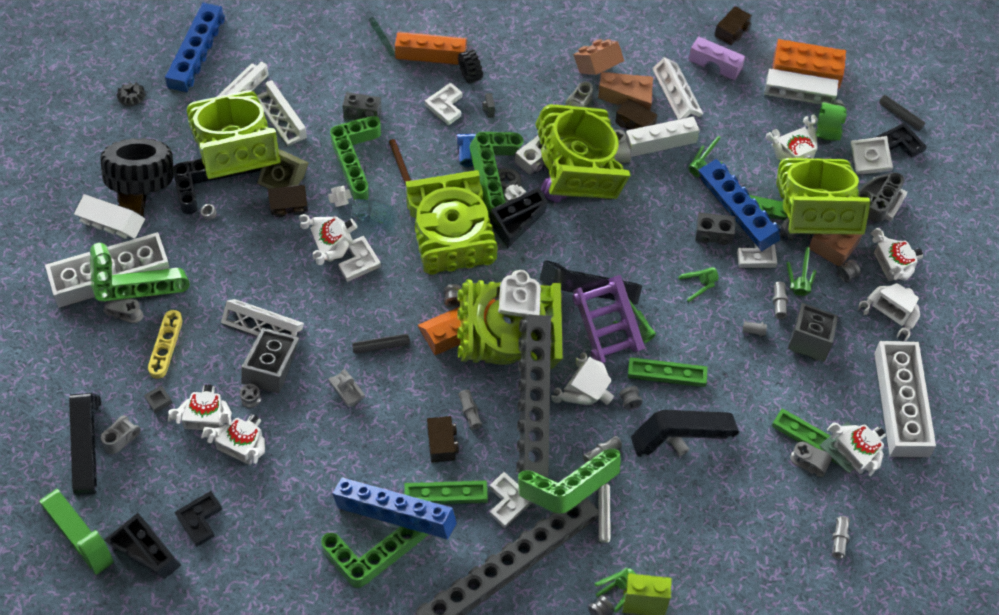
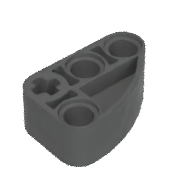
M897 172L884 174L868 181L859 189L858 196L869 198L871 201L868 219L881 222L886 218L901 193L905 181L903 175Z

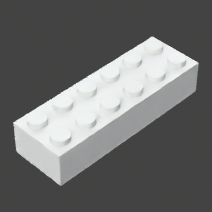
M158 232L107 247L112 259V275L170 269ZM90 252L45 265L58 308L95 297L91 287Z
M880 341L874 354L890 457H930L936 447L919 342Z

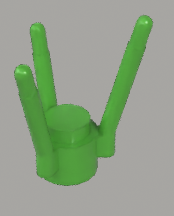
M720 136L712 142L699 159L704 150V146H701L692 163L688 166V170L692 175L700 176L699 169L707 165L704 159L720 140Z
M809 247L805 251L802 277H797L794 281L790 262L786 263L790 279V290H793L795 295L806 296L808 293H811V286L817 271L813 270L808 281L806 274Z
M714 267L681 274L678 277L681 280L699 276L701 283L706 284V286L689 297L687 302L692 301L709 288L715 287L714 282L718 281L719 276Z
M630 301L633 313L641 323L638 328L644 343H647L655 337L656 333L650 327L641 311H637Z
M625 568L621 572L596 582L595 587H598L616 579V581L597 592L596 596H601L615 586H618L621 590L627 589L628 573H636L630 568ZM626 593L617 604L614 613H617L623 606Z

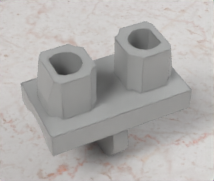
M345 369L338 375L328 379L331 386L348 407L356 405L361 399L365 398V394Z

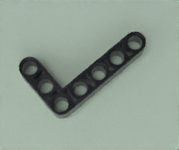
M202 158L177 163L174 166V178L182 212L184 214H193L198 209L193 184L258 172L262 170V167L208 179Z
M544 260L539 279L549 286L553 283H561L562 291L573 293V290L582 288L583 293L607 286L609 283L608 279L610 278L572 271L556 262ZM623 280L629 300L632 304H638L642 285ZM611 293L598 296L599 298L615 301L614 295Z
M94 393L70 394L72 489L74 496L97 493L95 491L97 471L94 413H101V410H99L101 397Z
M660 410L655 412L632 434L631 440L636 455L642 457L643 454H652L669 437L727 439L728 436H737L739 429L733 414L728 412Z

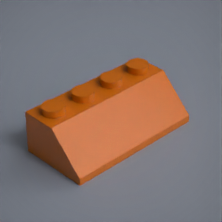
M398 32L395 42V59L459 65L458 54L466 52L467 38Z
M492 299L485 308L484 322L487 310L492 305V303L496 301L495 299ZM460 307L417 325L434 355L460 345V339L457 336L458 327H460L457 313Z

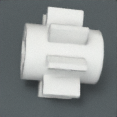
M510 185L504 191L505 203L525 194L526 191L522 186Z
M344 186L331 188L332 193L328 194L330 203H335V207L349 204L348 199L352 198L350 189L345 190Z

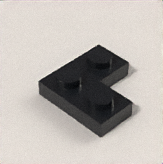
M905 122L877 136H887L890 151L901 146L911 158L924 152L927 147Z
M209 491L175 511L177 519L196 547L214 537L213 531L205 520L221 511L222 506L212 491Z

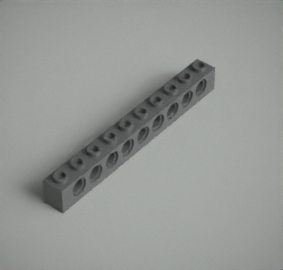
M586 497L565 513L558 514L552 512L551 516L547 519L539 520L533 529L521 533L515 542L507 543L497 555H490L483 565L472 568L466 577L455 580L448 590H442L437 593L434 600L420 605L416 615H437L434 613L437 609L445 611L442 615H466L597 520L599 511ZM574 514L577 518H570L568 515ZM559 526L561 527V529L554 530L552 527ZM542 537L545 541L539 542L536 538ZM526 549L529 552L526 554H522L519 552V550ZM510 561L512 565L506 566L502 562ZM494 573L496 576L493 578H489L486 576V574ZM477 585L479 588L477 590H471L469 589V586ZM454 597H460L462 601L456 603L453 602L451 599Z

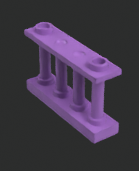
M621 275L608 279L609 283L607 286L583 293L582 288L573 290L572 298L574 304L578 305L592 347V358L602 363L606 362L604 356L627 348L632 349L633 352L645 349ZM607 293L614 295V304L589 312L586 300ZM615 311L620 313V322L595 330L593 318ZM622 329L626 331L628 337L626 341L601 348L598 337Z

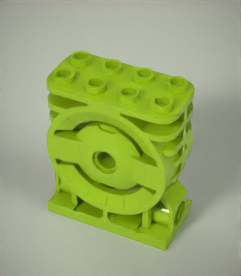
M243 91L192 102L188 105L187 117L189 127L195 142L198 144L208 179L280 163L276 131L274 128H268L263 107L260 105L255 92Z
M549 104L541 110L535 125L538 130L540 143L542 144V159L549 169L552 182L549 187L550 195L617 199L631 175L629 170H623L622 164L614 159L619 143L617 135L611 127L608 112L605 109Z
M786 158L779 163L776 185L781 198H783V209L789 218V233L865 235L871 201L869 198L858 196L859 179L853 172L849 161L845 159Z
M478 170L406 182V204L410 216L416 219L415 233L425 273L434 275L441 271L452 272L459 268L469 269L476 265H491L497 259L498 246L495 241L492 224H490L487 207L483 202V191Z
M466 280L462 284V289L458 290L457 300L460 301V308L458 309L457 318L460 320V327H458L457 336L460 339V346H458L457 355L458 358H461L462 362L473 360V363H478L480 360H484L485 363L506 365L521 359L519 339L522 338V332L519 331V323L523 317L499 313L501 282L495 283L490 281L488 284H484V281L481 280L477 283H473L472 280ZM553 283L551 286L540 285L539 315L551 316L550 369H553L563 359L561 283ZM498 298V300H496L495 302H493L492 305H491V306L489 307V309L487 310L486 317H485V322H484V311H485V308H486L487 304H488L492 299ZM504 317L509 318L511 320V324L506 323ZM531 332V338L537 341V335ZM531 352V358L534 361H537L536 354L534 352Z

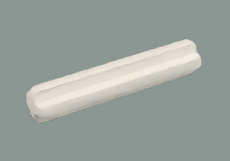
M604 484L598 489L599 542L608 543L610 541V486Z

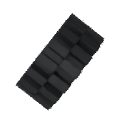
M469 50L458 54L459 68L462 71V76L466 79V83L470 84L482 80V66L476 52Z

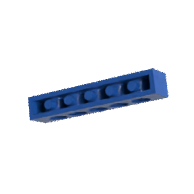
M202 2L165 76L167 88L188 92L189 88L193 87L194 77L200 73L201 63L206 60L207 51L212 48L214 36L217 37L219 26L225 21L222 6Z
M715 159L699 169L702 182L731 216H735V221L761 252L780 241L779 232L781 230L775 222L772 223L770 221L768 213L759 208L755 198H750L747 189L739 185L736 176L729 173L724 163L721 164L718 159Z
M341 478L332 493L338 509L447 540L457 524L453 508L346 478Z

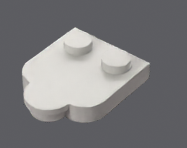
M516 270L512 275L506 276L500 284L499 313L524 317L527 314L539 315L540 284L536 280L531 279L524 270Z

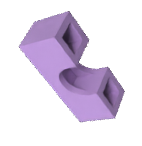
M699 36L692 45L689 61L702 67L708 61L716 63L720 68L719 74L736 80L741 72L745 56Z

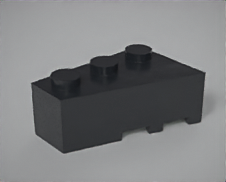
M539 187L491 209L490 223L507 249L545 213L548 201Z
M136 513L104 539L111 548L163 579L167 578L181 566L179 561L139 513Z

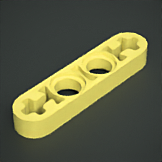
M170 310L165 313L148 364L150 376L155 379L166 375L183 321L180 312L177 310ZM173 317H176V319L173 321V324H172L173 327H171L170 319H173ZM166 333L173 334L171 339L163 338ZM161 349L168 350V353L166 355H158V352ZM158 361H160L161 369L155 372L154 369L158 367Z

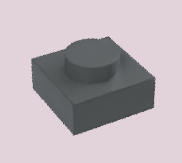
M492 93L485 94V101H482L483 112L487 113L488 118L495 117V104Z
M162 385L144 395L154 413L172 404L171 398Z

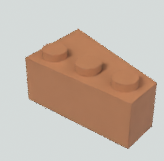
M601 72L598 98L616 105H623L627 99H630L642 107L651 110L653 77Z

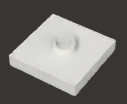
M887 136L851 141L856 175L893 170Z

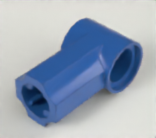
M457 134L459 162L463 167L473 166L470 143L474 139L475 134Z

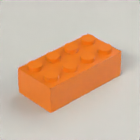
M778 39L772 69L838 80L839 89L844 76L846 50Z

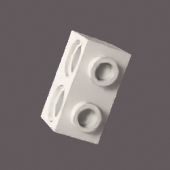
M539 136L535 137L515 154V163L529 175L539 172L545 164L541 155L542 144L540 143Z

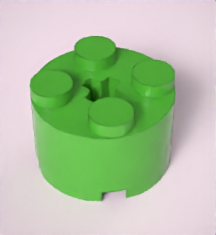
M822 102L817 121V138L840 141L842 136L841 123H845L847 109L844 106Z

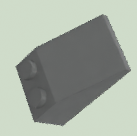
M802 303L788 349L794 353L804 354L814 360L825 362L833 344L838 315Z
M262 328L242 365L241 384H255L260 389L280 393L299 343V337Z

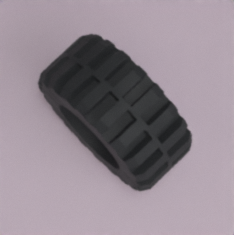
M131 138L130 140L124 139L120 142H114L112 145H108L100 156L103 183L110 190H114L117 193L121 192L126 195L150 194V192H157L160 189L166 188L174 178L172 151L166 144L155 139Z

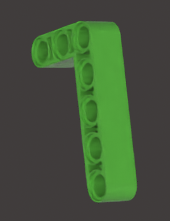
M375 116L336 125L330 130L331 144L354 201L359 203L368 200L369 188L353 145L376 139L381 135V122Z
M478 132L470 143L474 170H478L480 174L483 202L487 207L488 217L490 216L491 209L505 203L494 155H515L524 142L523 137L519 133Z
M96 243L90 248L91 287L95 298L99 301L179 293L186 291L190 286L188 277L181 268L112 275V259L107 246L103 243Z
M616 449L604 450L559 483L533 471H522L518 474L519 496L554 513H565L620 473V452Z
M57 488L39 500L43 509L48 512L47 514L59 526L64 536L70 540L71 545L78 554L82 555V559L90 569H93L95 575H98L114 563L108 547L96 530L91 532Z
M400 526L360 558L353 553L336 533L330 532L322 537L321 544L324 555L353 587L361 588L429 534ZM404 535L412 536L410 539L403 538ZM330 543L336 544L333 548L327 547ZM389 547H393L396 549L393 552L386 551V549ZM342 558L350 559L346 563L340 562ZM372 560L379 561L376 565L370 564ZM356 573L363 574L360 578L353 577Z

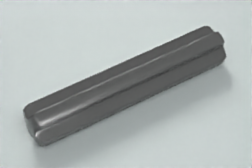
M887 95L881 97L879 103L917 130H921L924 127L925 121Z
M406 333L352 343V348L356 354L410 344V338Z

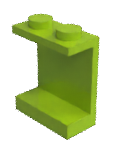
M628 573L627 590L623 591V596L625 593L626 596L622 606V613L666 615L671 599L672 578Z

